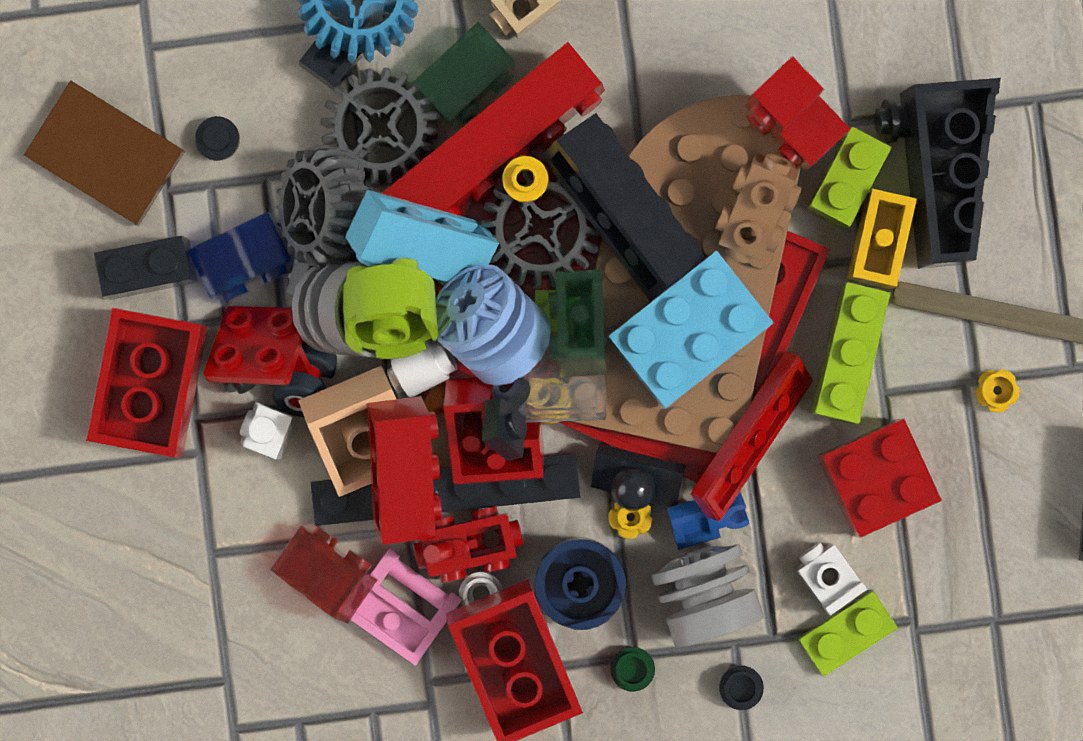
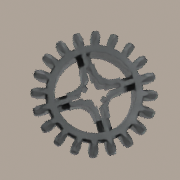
M368 68L364 72L367 83L360 85L357 77L352 74L348 77V81L353 88L352 91L347 93L339 85L334 88L335 93L342 99V102L339 105L334 101H326V109L336 115L335 118H321L320 124L325 128L334 129V132L323 135L321 140L324 145L337 143L335 148L348 151L350 157L357 159L358 170L365 171V175L366 173L371 174V187L378 188L380 185V175H386L387 182L391 186L397 181L394 173L402 171L404 176L410 171L408 168L410 164L414 163L417 165L423 160L419 157L421 152L429 155L436 149L433 145L426 143V138L438 139L441 136V132L439 129L427 127V124L440 120V116L437 111L424 113V110L430 107L434 100L431 95H426L420 99L416 98L423 89V85L419 81L413 83L407 90L405 88L408 81L407 73L401 72L396 82L392 83L390 69L383 68L381 81H375L372 69ZM374 94H391L399 97L394 103L391 102L387 107L380 110L372 109L360 101ZM409 106L414 110L417 117V133L411 146L397 130L399 122L404 117L403 113ZM350 111L357 115L364 125L363 132L357 139L358 143L352 150L349 149L345 138V123ZM364 114H367L373 120L379 118L381 123L383 118L391 119L387 126L397 142H394L388 136L382 138L380 134L379 138L371 137L374 130L369 119ZM381 146L390 147L401 155L398 159L387 163H371L363 160L367 153L371 154L373 150Z
M315 146V148L297 151L295 158L287 162V172L281 173L282 187L277 189L280 198L279 205L275 208L279 210L280 215L277 225L282 227L283 230L281 241L288 243V253L295 255L298 263H307L308 266H315L316 268L340 265L341 262L349 261L351 255H356L345 236L366 191L370 190L369 187L363 184L365 171L358 170L357 159L350 157L348 151L340 150L339 148Z
M545 167L549 178V169ZM523 171L525 184L520 186L528 187L534 182L532 180V173ZM556 178L555 183L548 181L544 193L556 195L568 203L561 208L543 211L533 201L519 202L514 200L499 187L493 190V194L501 201L500 206L488 202L484 205L486 212L496 216L495 220H481L480 225L488 228V230H494L493 237L499 242V249L495 251L490 262L496 263L504 257L507 263L501 270L505 274L509 275L513 268L520 270L516 277L517 285L522 286L526 275L531 274L534 275L533 288L540 289L542 285L541 276L549 275L551 286L556 288L559 286L557 273L560 271L564 272L569 281H573L576 275L570 265L575 262L580 268L585 270L588 268L589 262L580 255L581 252L584 250L590 254H596L598 251V246L586 240L587 236L599 237L601 235L593 226H588V218L558 178ZM517 202L526 223L524 228L515 234V237L506 242L503 235L505 217L512 205ZM528 209L541 222L552 221L559 217L553 221L554 228H549V232L552 234L550 241L554 248L540 234L524 239L529 235L528 229H533V224L530 223L532 216ZM576 215L579 235L573 249L566 255L561 248L556 233L559 227ZM538 245L547 251L554 263L546 265L531 264L521 260L514 253L528 246Z

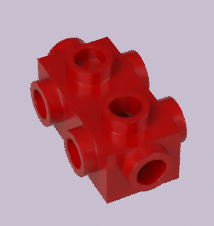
M497 506L472 511V521L455 524L453 516L435 520L436 538L423 539L421 542L413 543L419 569L427 568L429 577L439 575L441 583L467 577L465 569L483 565L484 573L509 568V559L517 557L515 547L524 546L519 521H509L508 512L498 514ZM492 530L499 535L498 545L495 547L484 545L482 536L486 531Z

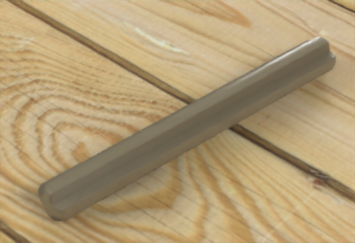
M902 281L898 282L897 287L893 289L892 303L896 306L1083 344V319Z

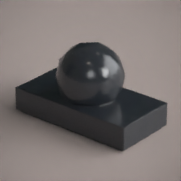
M599 444L595 456L591 487L611 492L617 504L628 511H639L650 503L672 507L679 503L686 465Z

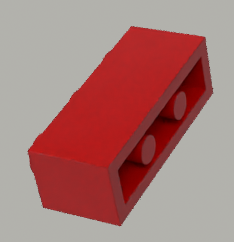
M421 396L367 403L373 519L382 545L436 538L435 520H441L442 509L440 497L433 490V480L440 479L438 456L436 453H432L431 440L438 438V424L435 412H428Z

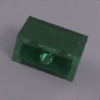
M477 22L413 81V84L419 89L422 97L428 98L431 106L450 127L458 120L464 125L482 108L478 103L479 100L490 90L495 95L498 94L513 80L515 76L511 71L515 68V60Z

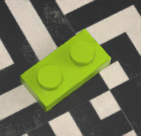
M871 590L800 636L798 640L820 674L825 677L897 630L898 627L876 593Z

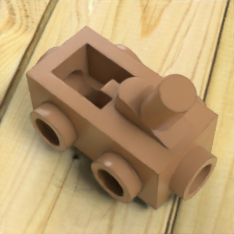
M756 153L751 166L741 165L732 186L733 190L739 192L733 207L725 204L718 218L715 229L722 232L719 244L725 246V253L736 261L749 263L751 258L761 261L765 250L774 253L784 231V227L777 225L783 210L792 213L802 188L794 185L798 170L792 168V164L780 154L769 153L763 156ZM744 227H750L755 230L756 236L740 230Z

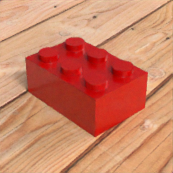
M112 308L86 441L173 458L183 457L208 327L186 321Z
M528 579L445 613L448 627L496 741H518L583 713Z

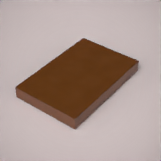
M70 80L24 153V156L139 226L185 151Z

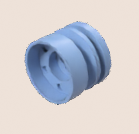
M481 264L463 270L452 277L436 297L438 337L436 340L485 384L504 385L514 382L519 377H523L541 360L549 345L551 325L548 315L497 266Z

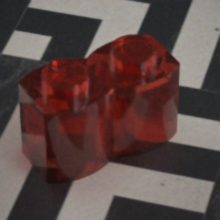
M317 525L315 530L312 531L300 526L270 570L324 612L348 624L378 580L368 571L372 564L351 549L345 555L335 547L339 539L324 528Z

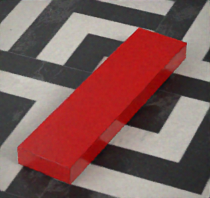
M785 351L690 493L706 517L717 522L723 518L812 384L813 379L798 355Z

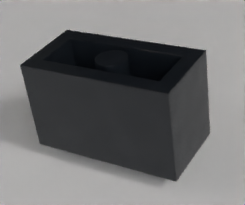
M182 235L94 253L102 297L110 300L198 283L190 239Z

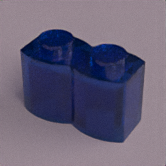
M267 212L188 250L210 299L222 297L224 303H228L247 294L249 291L246 285L257 279L262 278L264 284H268L288 274L286 266L295 261L292 255L288 253L287 244L281 239V231L272 213Z

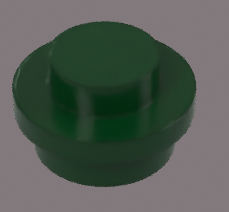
M626 647L614 656L610 668L611 676L616 685L621 689L629 692L640 691L652 682L655 675V664L650 654L644 649Z

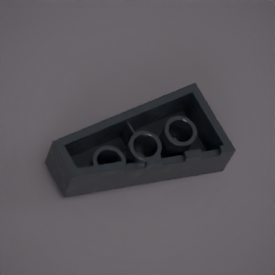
M1001 78L915 84L899 93L900 102L905 103L909 115V131L907 137L904 138L910 197L917 199L912 218L918 269L962 265L977 259L984 207L982 196L984 182L988 178L990 163L987 160L990 136L994 133L996 115L993 114L996 95L999 94Z

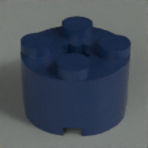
M584 537L569 538L551 547L542 557L535 578L536 596L542 610L556 623L573 630L593 629L606 623L620 607L626 589L625 574L616 555L603 543ZM577 571H582L584 577H592L593 583L586 586L587 593L583 595H578L576 588L568 589L567 583L573 581V573Z

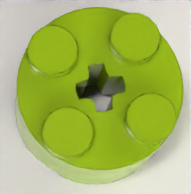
M399 258L391 264L372 267L355 266L347 271V280L343 286L345 341L353 351L363 355V348L376 350V358L397 359L416 355L426 349V341L431 337L435 342L438 337L435 284L429 274L419 269V264L416 260Z

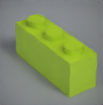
M849 282L840 286L810 414L849 424H860L891 292Z

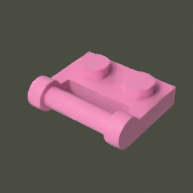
M389 548L348 605L343 615L416 666L447 622L445 613L456 609L462 598L453 592L449 595L400 561L399 557L401 555ZM387 574L439 609L432 620L381 585Z

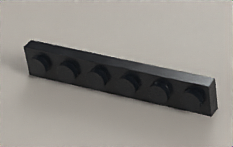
M576 453L544 457L543 478L454 484L452 468L444 467L440 468V479L433 480V490L440 497L442 513L581 498ZM332 480L310 482L315 526L374 520L372 484L339 497Z

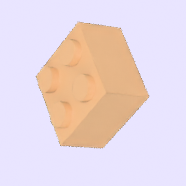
M382 365L298 400L308 428L339 497L371 484L367 403L396 400Z

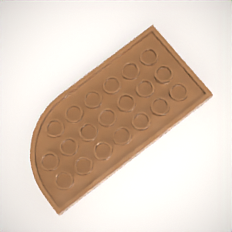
M730 95L703 100L684 107L657 124L641 139L629 157L641 166L646 180L658 196L663 197L668 202L672 214L683 229L696 239L699 250L707 259L717 251L769 316L791 213L783 210L777 225L784 227L779 244L774 253L765 250L761 261L751 258L749 263H743L730 258L725 253L726 247L719 244L722 232L716 230L715 226L724 205L727 204L733 207L739 194L738 191L732 189L741 165L751 166L756 153L763 156L769 153L779 154L777 149L781 144L769 132L765 136L761 135L747 120L746 116L750 112L744 106L751 95ZM800 165L796 168L798 170L796 182L794 184L796 186L798 184V179L801 170ZM744 227L740 230L756 236L755 230L750 227ZM602 238L569 388L572 397V408L563 420L718 453L750 405L766 329L671 405L662 409L607 339L610 334L661 294L649 301Z

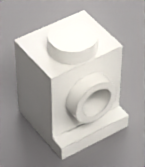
M255 402L253 409L248 411L240 430V435H242L240 443L245 448L271 458L282 459L297 417Z
M820 542L799 557L803 564L795 569L824 611L829 615L834 614L867 590L834 544L830 543L824 548ZM827 568H834L837 572V580L833 584L827 585L822 581V573Z

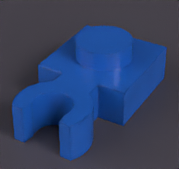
M739 492L719 522L706 517L695 500L667 508L678 550L721 538L719 532L721 528L739 529L750 524L745 511L746 504L742 493Z

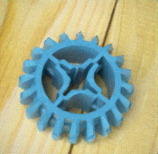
M298 0L302 5L299 7L298 15L301 21H307L304 28L307 36L317 35L315 44L318 49L330 44V54L333 59L339 56L341 51L348 52V60L351 64L356 60L357 53H364L365 59L370 63L374 59L375 50L387 57L391 53V44L401 47L405 40L404 33L410 34L413 31L414 21L412 18H415L418 14V5L416 2H413L415 0H361L363 3L360 6L359 16L357 17L355 16V5H353L356 0ZM326 11H330L331 16L342 18L348 27L337 23ZM370 22H382L375 27L363 29Z

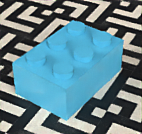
M716 251L610 334L607 339L662 409H665L774 322Z

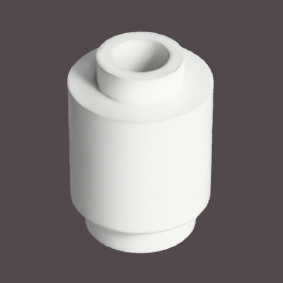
M429 339L426 341V349L409 357L391 359L392 367L387 369V374L394 389L399 394L405 392L411 398L448 380L450 373L457 370V363L453 354L438 340L434 342Z

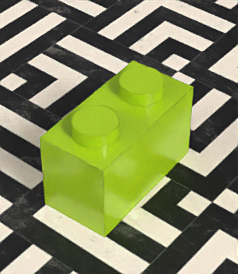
M851 127V130L843 137L805 211L843 231L848 229L892 147Z

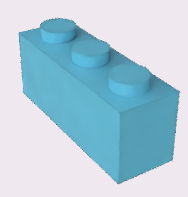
M370 190L366 191L345 236L355 251L356 258L363 264L372 267L391 264L399 258H411L418 262L420 270L426 272L444 286L452 277L469 267L481 264L489 265L499 245V242L493 237L488 228L480 225V221Z

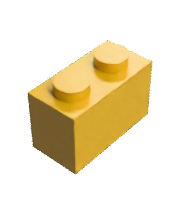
M871 189L864 200L846 280L888 290L897 287L916 198L877 189Z

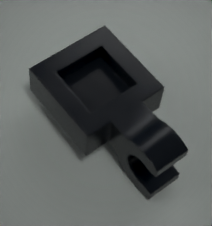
M524 377L516 379L510 390L506 384L493 385L492 395L494 399L485 401L482 441L507 461L523 457L527 424L526 417L519 412V408L527 400L531 390L530 383Z

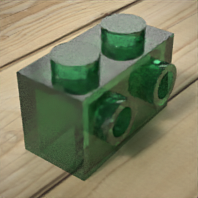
M602 270L556 272V292H549L550 319H557V334L550 335L551 362H559L562 377L608 375L606 297Z

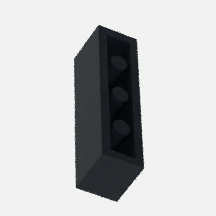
M597 113L558 138L541 155L649 301L706 259L699 250L696 239L683 229L672 214L668 202L663 197L658 196L646 180L641 166L628 156L617 141V136L613 129L603 123Z

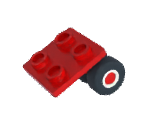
M228 306L223 315L203 375L208 382L275 385L273 399L277 406L291 415L304 417L298 400L327 388L319 379L320 377L328 379L334 377L337 355L314 350L301 339L293 323L292 308Z

